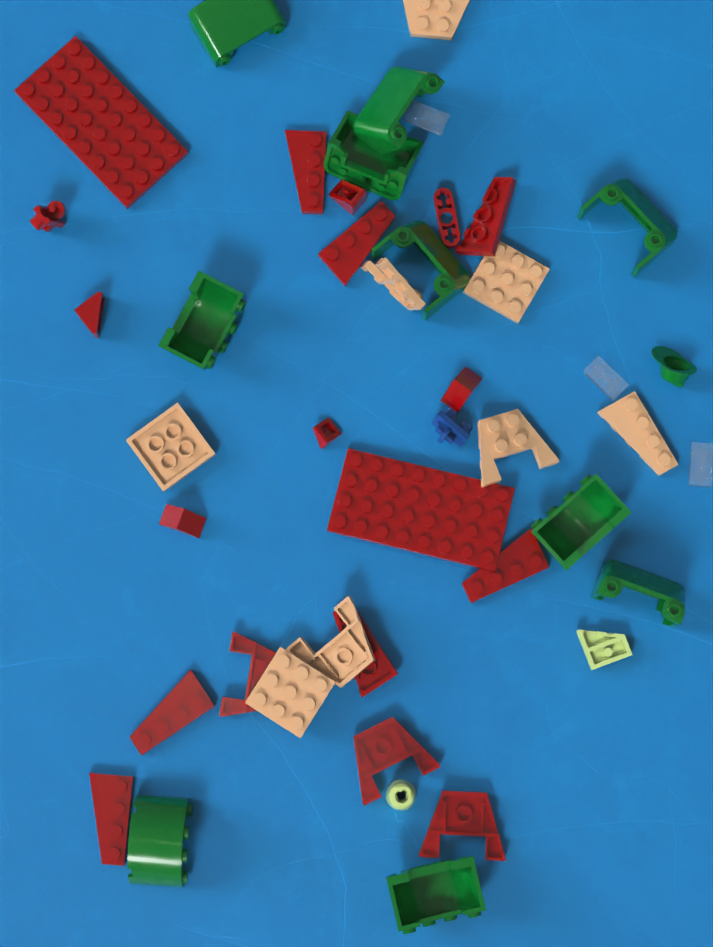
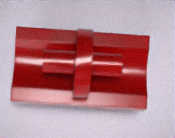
M52 201L47 207L37 205L33 209L37 214L30 222L39 231L43 229L46 232H50L54 227L62 228L66 224L64 221L59 220L65 215L66 211L64 204L60 201Z

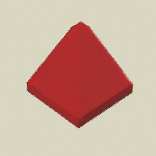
M329 417L313 427L321 449L325 448L342 434Z

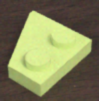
M581 629L576 631L591 670L633 655L625 634Z

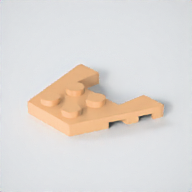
M403 0L410 36L452 41L470 0Z
M381 258L375 265L370 260L365 261L361 265V269L365 272L369 271L375 277L374 280L378 284H384L390 290L389 293L409 311L421 310L426 304L422 300L423 296L408 284V281L395 269L387 258Z
M519 409L485 418L477 423L482 487L498 483L502 480L494 461L532 449L539 469L555 465L559 462L557 456Z
M347 596L334 607V610L346 623L347 627L322 649L315 653L303 637H299L285 649L334 680L335 684L340 688L344 687L376 660L351 596Z

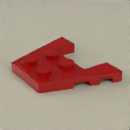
M232 632L229 651L252 655L245 700L222 697L220 717L257 711L245 702L276 654L236 632Z
M393 717L353 736L362 803L364 806L382 797L372 775L412 755L423 776L441 767Z
M442 790L421 846L419 857L439 858L440 834L485 836V860L505 861L506 857L487 793Z

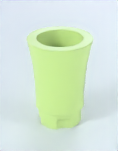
M401 779L396 780L388 786L386 800L393 809L407 810L416 800V790L410 782ZM403 791L406 797L400 800L397 794Z

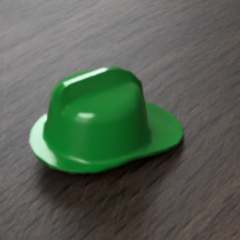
M664 346L652 348L651 354L653 358L661 364V377L671 384L681 388L684 386L689 375L696 373V366L673 349Z

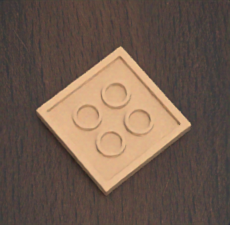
M499 240L495 256L483 257L463 293L518 324L550 269Z
M179 403L173 405L126 439L163 492L216 455Z
M280 647L245 703L297 737L302 738L336 682Z

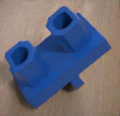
M448 408L444 412L441 410L436 415L432 424L437 427L435 431L440 435L437 440L440 444L446 440L450 445L454 442L461 448L470 437L469 434L473 427L465 421L460 426L456 424L454 420L458 415L452 408Z

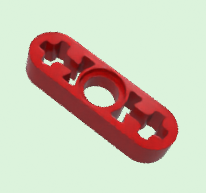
M439 188L434 193L433 202L440 238L448 249H453L460 242L453 195L449 189ZM440 194L448 197L446 199V208L443 209L442 201L438 200ZM444 213H449L452 215L453 220L446 224L441 221V216ZM451 228L452 237H456L453 243L445 240L448 237L447 229Z

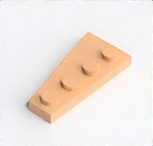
M635 391L597 412L658 476L678 465Z

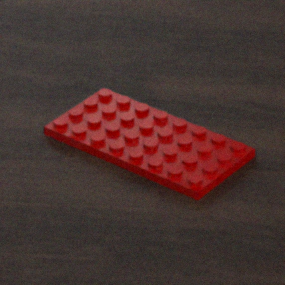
M76 36L14 90L21 100L127 209L189 154L175 137Z
M348 448L327 532L495 572L515 488L496 483L482 487L481 480Z

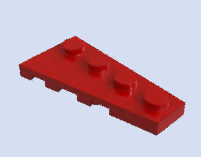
M285 130L302 214L323 215L326 131Z
M494 177L482 199L483 204L481 208L476 210L473 216L474 221L469 229L465 230L461 245H457L455 249L458 255L495 256L516 184V180L513 177Z
M381 201L318 253V257L346 287L354 273L360 268L362 262L371 253L372 248L395 220V215Z
M532 529L528 530L499 553L495 572L479 569L462 583L470 604L549 568L536 537L531 532Z
M357 609L376 659L355 677L362 698L399 673ZM334 611L333 615L340 633L347 625L338 613Z
M192 670L183 677L130 736V739L141 755L215 707Z
M89 773L102 864L125 866L134 776Z

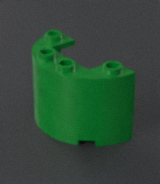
M198 271L189 287L191 294L173 328H167L158 346L206 370L213 368L220 353H225L229 345L227 340L230 334L234 335L237 331L239 324L236 322L239 314L244 310L247 301L244 300V293Z
M588 474L580 482L582 486L578 491L574 493L571 490L562 498L564 503L560 507L554 505L546 513L548 517L544 520L540 517L531 525L533 528L531 532L566 571L632 513L597 474L593 477Z
M152 795L136 796L133 807H136V813L131 815L128 842V869H131V874H128V880L130 884L184 887V884L188 883V870H185L183 862L187 863L188 849H184L185 840L189 839V826H186L188 816L193 814V803H189L190 798Z
M473 856L460 857L459 860L448 859L403 870L400 871L401 874L396 875L395 873L386 877L398 931H403V934L416 932V927H420V924L423 927L436 924L435 920L444 918V922L455 920L458 914L468 915V918L481 916V911L486 910Z

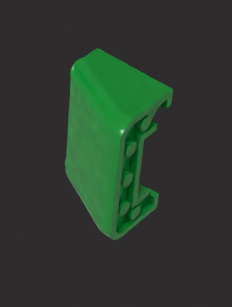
M205 0L192 8L188 13L193 32L216 68L230 63L234 50L268 31L269 34L278 35L287 27V23L275 0Z
M402 66L391 68L354 120V133L380 155L399 150L407 138V131L398 121L416 95L422 97L424 93L435 94L440 90L445 81L431 72Z
M347 110L328 143L324 160L325 171L332 176L389 200H398L405 189L422 151L424 142L409 137L406 138L399 150L380 155L356 136L353 131V122L358 114Z
M608 560L602 565L591 598L602 601L604 597L615 598L621 593L622 588L625 587L659 600L655 610L661 613L663 625L671 628L681 625L685 614V592L679 583L617 560Z

